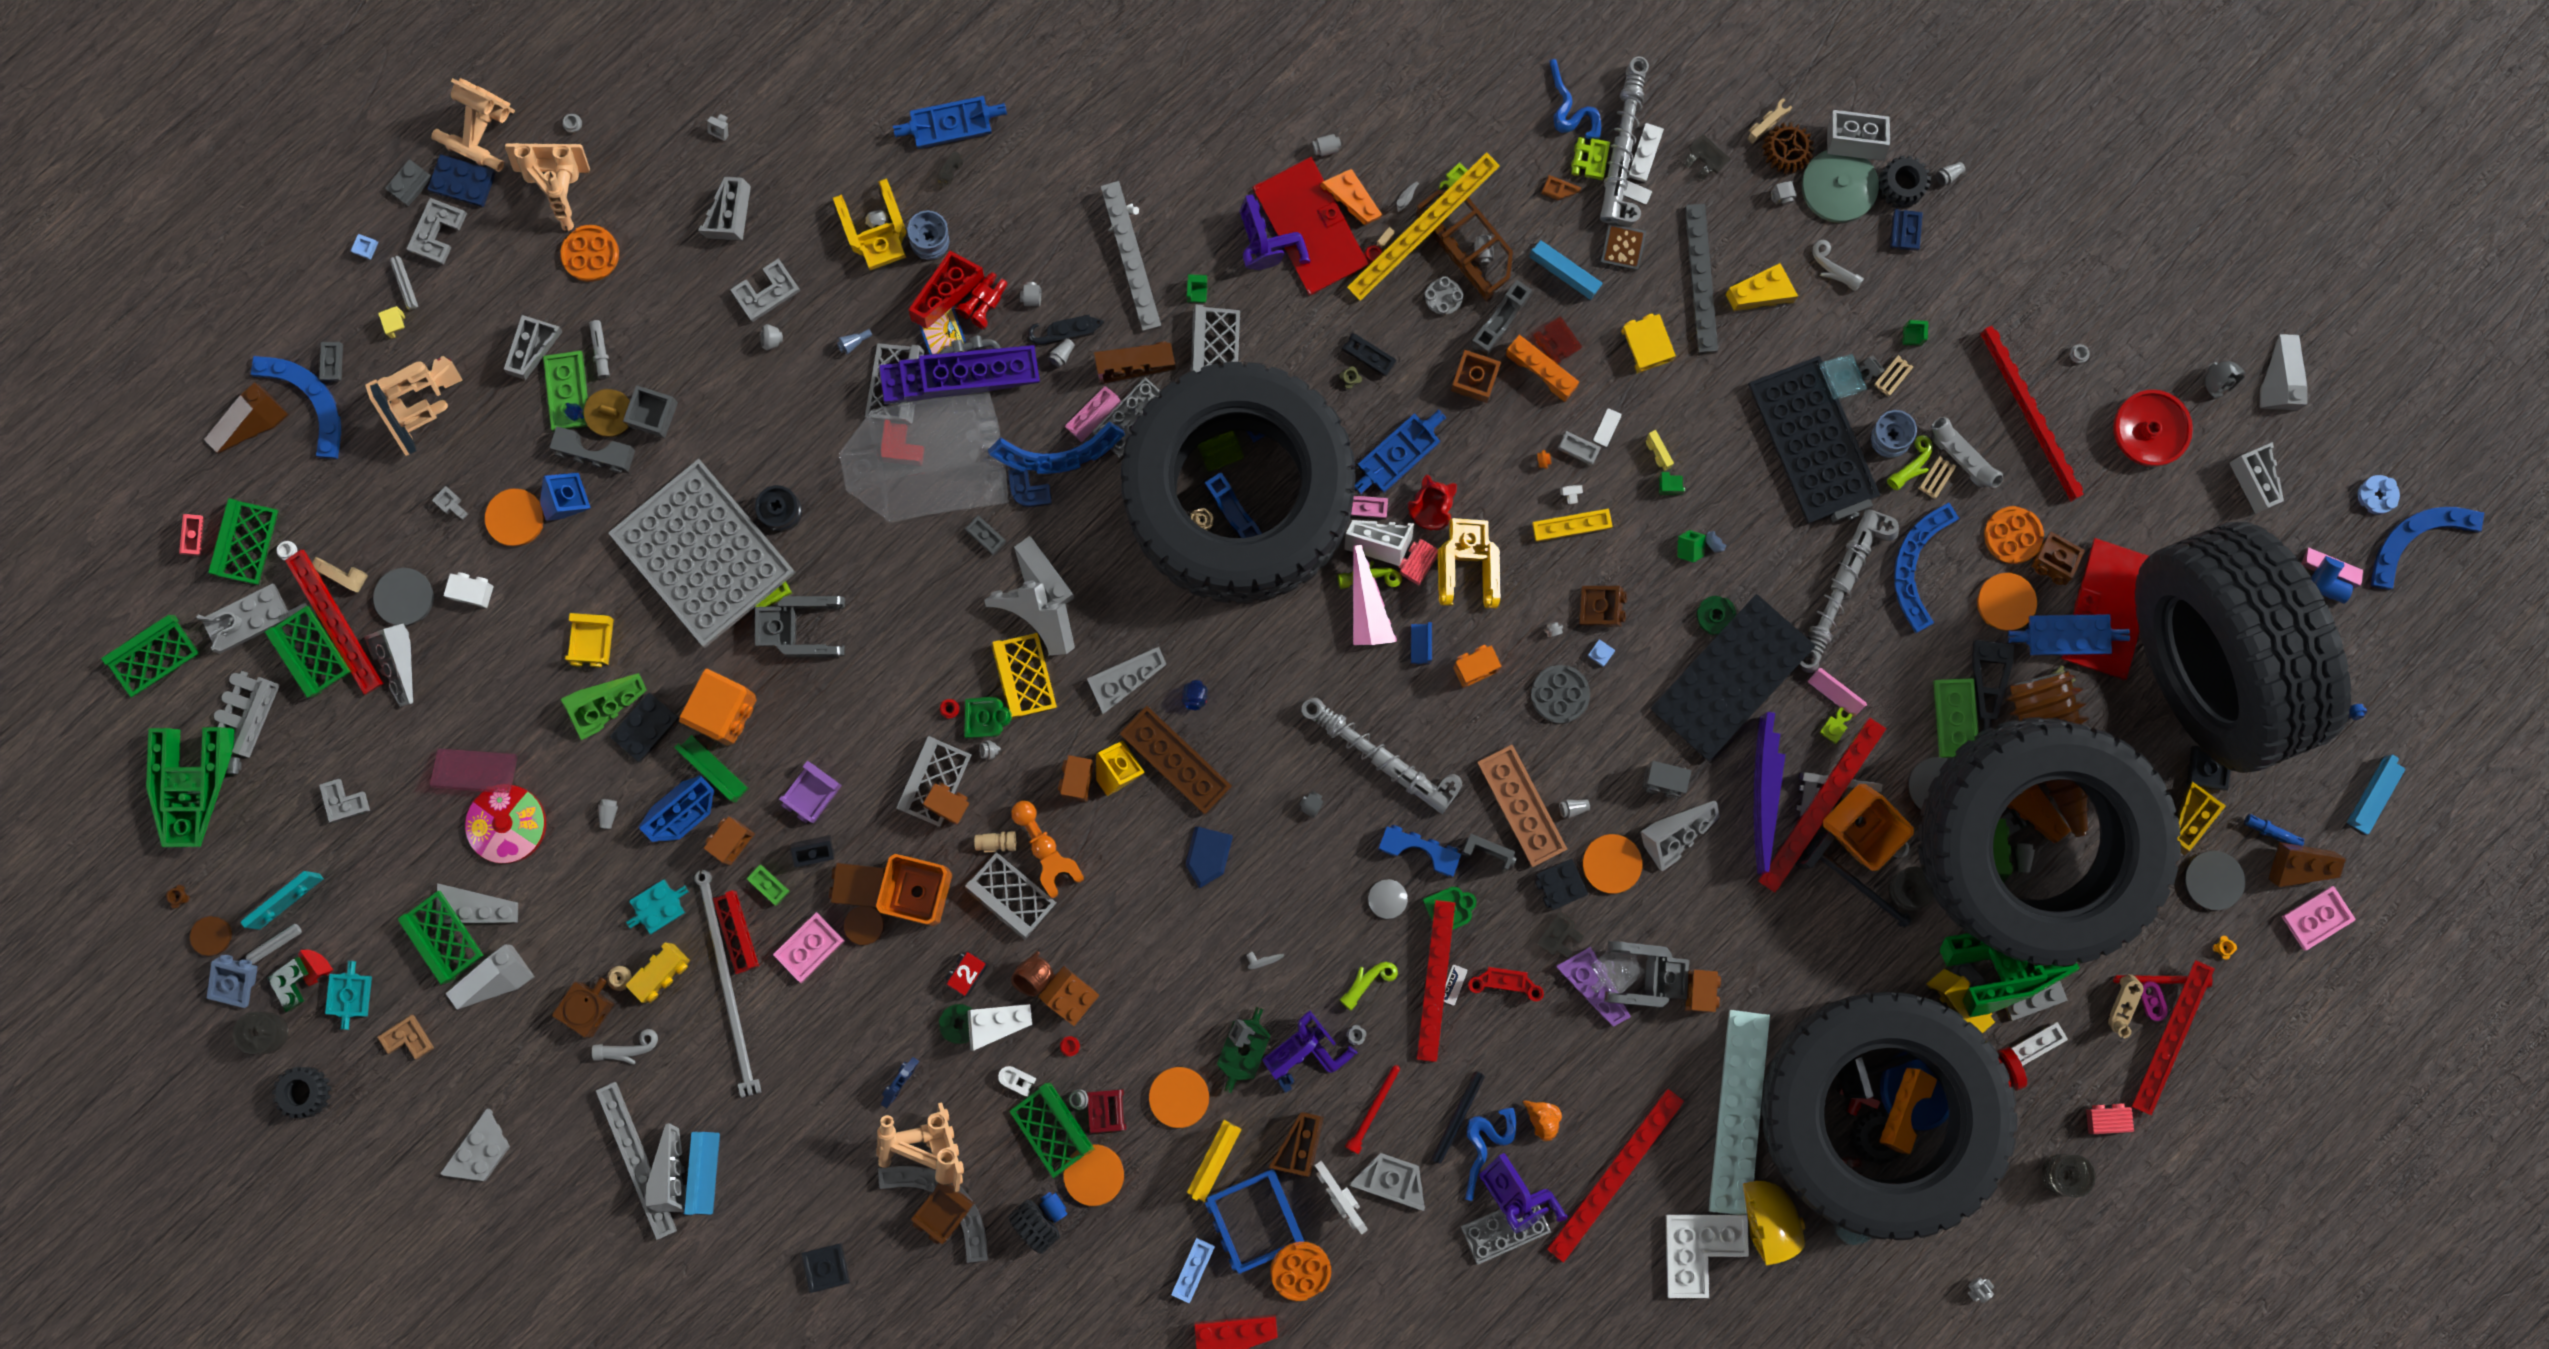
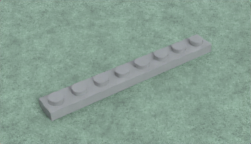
M1117 181L1103 185L1101 190L1142 331L1146 332L1160 328L1161 323L1120 183Z
M614 1082L596 1090L656 1240L676 1232L677 1229L670 1212L654 1211L646 1207L644 1195L646 1194V1185L652 1168L617 1083Z

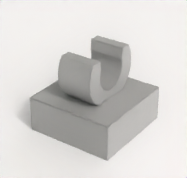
M720 114L716 119L711 116L707 121L708 134L725 141L729 136L728 123H726L728 117Z

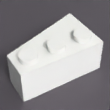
M1030 1004L969 1010L968 1024L971 1051L1032 1025Z

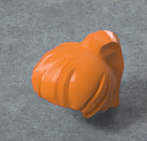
M1524 1100L1523 1105L1527 1108V1113L1535 1127V1135L1543 1141H1551L1556 1137L1559 1130V1122L1562 1119L1560 1109L1550 1103Z

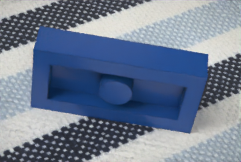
M1432 622L1427 624H1411V664H1431Z

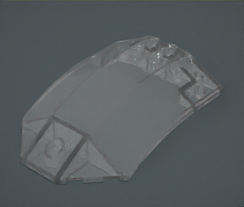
M989 391L910 401L871 410L839 453L846 491L861 500L863 504L874 512L879 513L890 523L943 512L1009 503L1006 465L988 453V449L1001 437Z

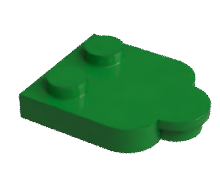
M994 697L965 699V738L997 737L1001 734L1003 727L1011 722V711L1003 707L1000 699Z
M1450 887L1423 899L1432 923L1435 900L1455 902L1452 930L1470 922L1472 918L1471 911L1476 907L1477 903L1472 893H1463L1458 887Z

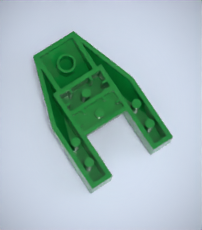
M202 727L201 767H179L181 730L148 728L146 789L162 847H201L234 748V729Z
M1968 933L1945 937L1939 949L1947 967L1991 959L2002 981L1968 988L1962 1001L1969 1017L1987 1015L2028 999L2080 969L2077 962L2070 966H2054L2053 964L2042 966L2030 964L2027 961H2019L1994 950Z

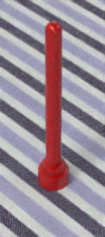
M2116 975L2113 977V981L2120 983V979L2127 975ZM2133 975L2140 983L2150 981L2156 984H2184L2187 976ZM2212 977L2208 983L2207 988L2212 987Z
M1398 1065L1392 1067L1355 1137L1348 1140L1345 1145L1346 1148L1358 1155L1362 1149L1361 1141L1400 1071Z

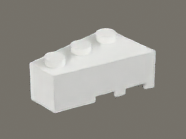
M1352 520L1346 532L1345 550L1353 552L1354 545H1362L1365 556L1400 566L1412 540L1414 523H1408L1407 526L1395 525V522H1389V525L1377 524V521Z

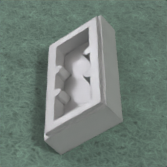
M1568 431L1565 432L1558 447V450L1591 466L1601 447Z

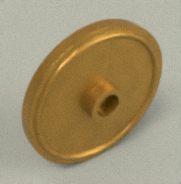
M603 389L595 392L589 397L584 407V418L588 427L596 434L605 437L618 436L624 433L629 428L623 420L630 400L623 393L613 389Z

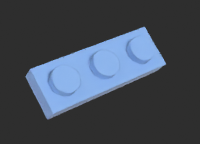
M1196 1238L1173 1289L1172 1296L1190 1303L1214 1250V1245Z

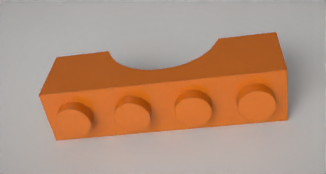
M1520 334L1508 347L1505 355L1518 366L1525 367L1537 374L1547 384L1550 391L1564 402L1567 401L1578 387L1579 381Z
M1906 1068L1887 1123L1882 1132L1880 1143L1895 1152L1911 1153L1917 1137L1911 1124L1912 1110L1919 1100L1931 1098L1937 1082L1936 1078L1921 1069Z

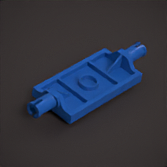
M984 96L912 110L910 111L911 121L906 124L894 125L893 129L895 138L910 134L915 136L917 148L921 149L992 134L989 120L993 117L1007 115L1005 103L988 106L985 103Z
M1438 409L1427 420H1421L1414 413L1358 463V467L1365 475L1355 483V490L1358 489L1357 492L1361 495L1370 485L1375 484L1385 493L1440 444L1441 441L1434 434V428L1446 419L1445 415H1441V411Z
M2110 615L2029 616L2028 629L2026 631L2009 630L2008 636L2015 637L2008 638V642H2026L2030 647V656L2112 654V641H2129L2130 635L2128 634H2130V630L2111 629Z

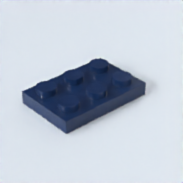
M440 155L428 190L435 194L484 207L496 172L489 168Z

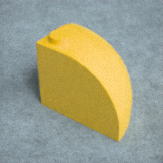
M1753 1181L1743 1183L1750 1238L1766 1266L1784 1262L1795 1257L1802 1251L1805 1245L1803 1235L1805 1225L1803 1218H1799L1790 1196L1781 1187L1770 1182Z

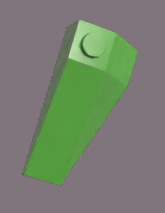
M638 673L576 691L562 698L561 702L580 739L583 740L601 731L605 723L611 718L617 717L620 710L632 704L647 690Z

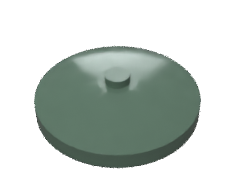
M1827 150L1811 160L1802 178V194L1808 207L1820 218L1834 223L1851 222L1865 215L1873 206L1879 191V180L1876 170L1868 159L1827 154Z

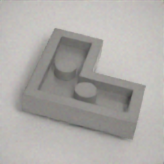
M341 779L319 785L330 823L370 811L366 793L359 792L346 797Z

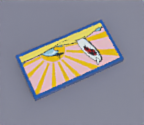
M953 307L928 329L919 325L930 355L939 354L942 349L951 346V341L962 340L963 344L966 343Z

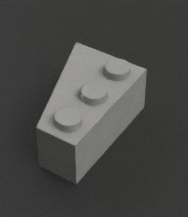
M724 177L714 197L715 201L711 210L708 209L706 213L707 218L698 231L709 239L743 240L751 186L743 178Z
M522 315L504 367L506 374L526 380L562 334L561 328Z
M2273 442L2229 462L2255 514L2284 501L2280 478L2276 475L2275 466H2277V462L2273 458Z

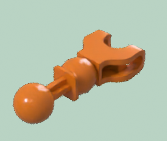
M1019 801L1012 808V819L1016 824L1025 826L1032 840L1029 843L1032 844V853L1041 860L1040 862L1043 866L1040 881L1049 896L1055 898L1058 895V890L1054 881L1059 873H1069L1076 882L1084 881V876L1074 860L1064 858L1056 851L1054 839L1048 836L1047 832H1041L1035 821L1037 815L1035 806L1029 801Z

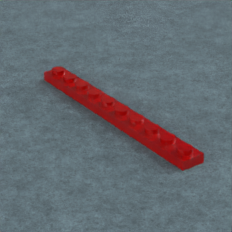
M1992 325L1985 328L1980 335L2071 502L2084 495L2082 485L2076 481L2072 467L2066 463L2063 450L2057 446L2053 432L2046 426L2045 417L2037 409L2036 400L2030 396L2026 382L2020 378L2018 367L2015 363H2012L2008 349L2000 341L1999 332L1996 329L1994 330Z
M1868 717L1771 860L1769 872L1762 874L1758 882L1776 893L1822 825L1823 820L1835 806L1887 728Z
M1669 1089L1664 1092L1549 1245L1547 1250L1563 1263L1684 1103L1680 1097Z

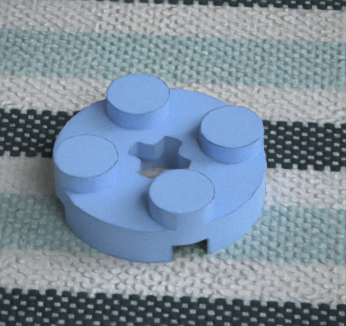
M2383 475L2372 476L2365 480L2358 489L2360 504L2365 506L2368 512L2372 514L2387 513L2398 505L2400 493L2397 483L2393 478ZM2378 490L2383 494L2381 500L2378 496H2375V493L2378 492Z

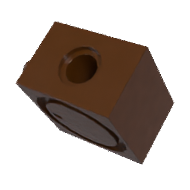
M601 977L593 989L583 982H574L552 1016L583 1037L592 1038L615 1004L599 994L607 981Z

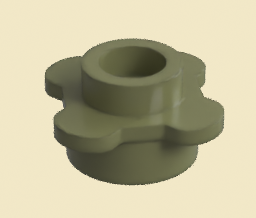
M1353 366L1339 375L1347 389H1351L1353 385L1359 384L1362 381V377L1358 375L1356 368Z

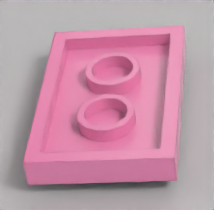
M2334 886L2328 887L2281 916L2303 951L2310 949L2356 920Z
M816 912L773 955L802 983L845 940Z

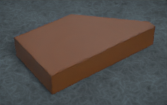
M1548 175L1541 194L1559 201L1579 193L1581 187Z

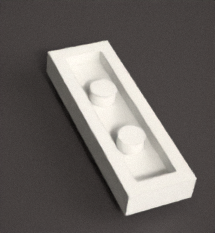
M1648 123L1645 124L1629 171V178L1646 183L1664 130L1663 128Z
M2055 1022L2011 1047V1049L2016 1053L2023 1066L2068 1039L2058 1022Z

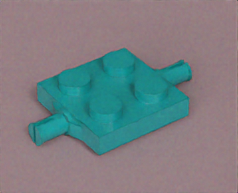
M664 879L631 899L630 903L635 909L636 916L626 921L629 928L641 922L649 934H653L685 914L686 912L682 908L679 898L689 893L688 889H686L687 887L684 885L674 891Z
M347 961V973L329 974L325 1014L342 1017L340 1029L349 1030L350 1018L368 1016L372 976H361L355 973L357 961Z

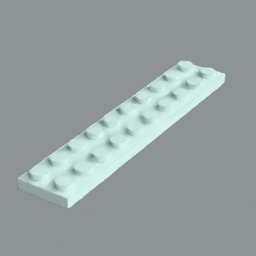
M1729 1010L1709 1211L1747 1215L1743 1183L1754 1181L1770 1015Z

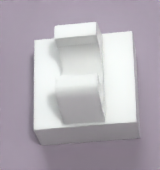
M1582 485L1560 487L1561 495H1567L1568 504L1578 503L1577 494L1583 493Z

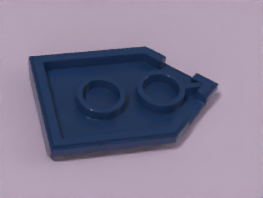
M1195 826L1185 865L1199 888L1224 874L1233 839L1232 835Z

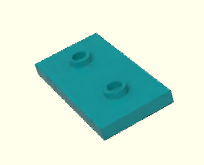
M303 871L240 923L244 928L261 930L324 878L319 873Z

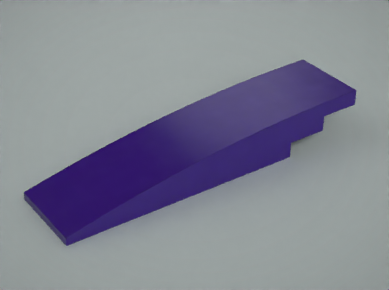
M1034 345L922 355L918 359L899 360V363L879 365L884 404L959 396L1040 383Z
M1766 712L1760 716L1756 745L1754 838L1757 874L1760 875L1769 872L1786 755L1778 753L1780 733L1773 732L1774 712Z

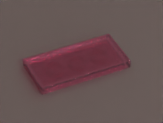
M438 748L430 786L432 788L510 793L517 755Z

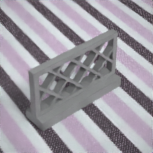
M1195 305L1192 321L1190 372L1193 370L1199 372L1201 367H1204V362L1207 364L1206 366L1212 365L1218 358L1224 364L1227 361L1221 355L1227 350L1234 355V359L1231 362H1238L1240 310L1203 307V305ZM1206 313H1213L1218 319L1211 325L1206 320ZM1226 315H1235V323L1231 326L1223 319ZM1219 321L1227 328L1221 335L1213 328ZM1209 330L1217 336L1211 343L1205 338V333ZM1228 331L1234 336V341L1230 345L1222 338ZM1218 340L1226 346L1220 354L1212 346ZM1209 348L1216 355L1210 362L1204 356V352Z
M877 344L865 413L866 419L890 420L893 422H903L907 425L913 424L916 401L901 402L900 405L899 403H891L885 408L880 402L883 400V394L877 398L875 389L881 385V379L878 376L879 365L888 364L894 358L899 362L900 359L897 356L903 351L909 352L908 359L906 360L918 359L919 356L925 354V351L920 346ZM882 349L890 350L892 353L885 361L881 358ZM879 403L883 410L877 415L871 414L872 407ZM895 405L899 408L898 417L891 416L888 413Z
M928 736L896 809L940 827L944 819L940 816L938 822L930 819L928 809L923 807L924 810L917 813L909 810L911 803L918 799L923 803L922 798L928 795L927 793L921 796L918 789L921 783L928 781L932 788L930 780L941 776L944 784L947 785L943 775L951 771L955 772L957 779L955 783L947 786H953L951 793L955 794L971 754ZM936 746L944 747L948 756L937 759L934 753ZM956 754L966 757L963 765L955 767L951 756ZM933 755L935 761L930 762ZM949 758L953 769L942 772L938 762ZM936 763L940 774L929 778L926 769L929 765ZM961 768V770H960V772H959V775H958L956 769ZM924 774H925L926 777H927V779L922 780V778H923V776H924ZM917 792L919 797L914 799L915 794ZM925 812L927 817L921 815V813Z
M997 852L976 876L965 885V890L1024 940L1030 936V933L1057 903ZM998 859L1003 864L1004 871L992 872V863ZM1004 874L1005 885L993 886L992 875ZM1006 874H1016L1019 884L1007 885ZM990 875L991 886H981L977 882L981 876ZM1030 886L1033 889L1034 896L1022 897L1021 887ZM1019 887L1020 897L1008 898L1007 888ZM1005 888L1006 899L995 898L993 889ZM1036 899H1045L1050 905L1046 909L1037 910ZM1022 900H1034L1035 910L1023 911ZM1020 901L1021 911L1012 912L1008 907V902ZM1035 913V922L1031 926L1027 925L1024 922L1023 914Z

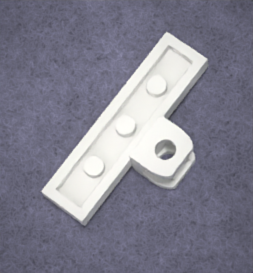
M1320 1161L1315 1165L1319 1171L1316 1173L1322 1184L1324 1182L1328 1184L1329 1187L1326 1190L1343 1219L1347 1217V1213L1350 1217L1347 1221L1352 1229H1358L1362 1235L1368 1229L1354 1210V1207L1356 1209L1360 1208L1359 1204L1347 1187L1344 1190L1340 1189L1323 1162Z

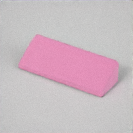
M1105 386L1065 425L1066 429L1080 442H1083L1116 408L1121 400Z
M2308 547L2301 564L2308 569L2316 571L2324 557L2328 555ZM2344 562V568L2336 579L2352 584L2354 588L2361 586L2363 570Z
M1822 668L1816 670L1808 680L1809 684L1839 707L1844 708L1843 710L1848 714L1851 713L1852 717H1855L1867 705L1865 701Z

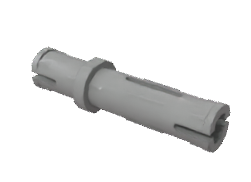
M599 320L590 321L589 325L595 355L593 361L596 363L599 379H606L610 377L608 368L609 356L605 350L601 322Z

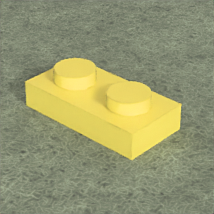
M1654 430L1646 437V444L1650 451H1654L1657 465L1666 471L1673 466L1674 462L1657 431Z

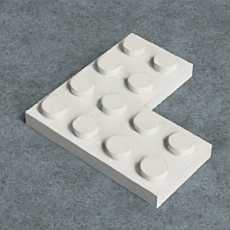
M1666 1215L1667 1297L1709 1298L1708 1257H1749L1748 1215Z

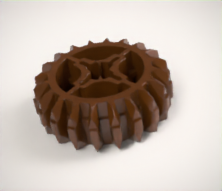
M1792 122L1788 126L1785 123H1782L1780 127L1774 126L1773 130H1770L1768 136L1764 138L1765 143L1762 146V149L1765 150L1763 156H1768L1766 163L1772 162L1771 168L1777 166V172L1784 169L1785 174L1789 172V169L1792 173H1795L1797 169L1801 171L1803 166H1807L1809 160L1813 157L1811 153L1814 152V147H1812L1814 140H1808L1811 137V133L1805 134L1806 128L1800 130L1799 124L1793 127ZM1782 136H1789V137H1790V138H1788V139H1782V138H1781V139H1777V138L1782 137ZM1789 143H1791L1790 146H1789L1790 149H1789L1788 153L1786 154L1787 146L1789 145ZM1789 157H1799L1795 160H1787Z

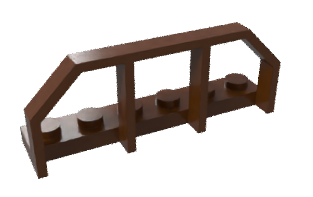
M1438 190L1420 203L1416 210L1417 218L1427 210L1426 206L1438 197H1441L1446 191ZM1468 197L1464 202L1472 212L1447 231L1441 223L1431 232V235L1487 302L1493 297L1494 291L1509 281L1513 251ZM1476 216L1493 236V239L1468 256L1466 252H1461L1458 248L1457 241L1449 236ZM1498 242L1508 255L1506 276L1492 285L1488 280H1484L1480 269L1477 266H1473L1470 262Z

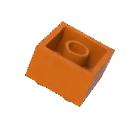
M1483 645L1476 648L1475 652L1471 655L1465 653L1457 657L1458 660H1456L1453 668L1462 687L1465 688L1498 673L1502 666L1492 645L1489 647Z

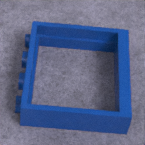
M1274 1169L1265 1171L1207 1197L1208 1202L1205 1203L1209 1214L1213 1213L1216 1221H1213V1225L1217 1233L1221 1232L1223 1240H1221L1225 1252L1229 1251L1231 1255L1229 1263L1232 1270H1237L1238 1274L1274 1259L1276 1254L1285 1246L1241 1264L1215 1200L1269 1178L1295 1239L1292 1243L1305 1242Z

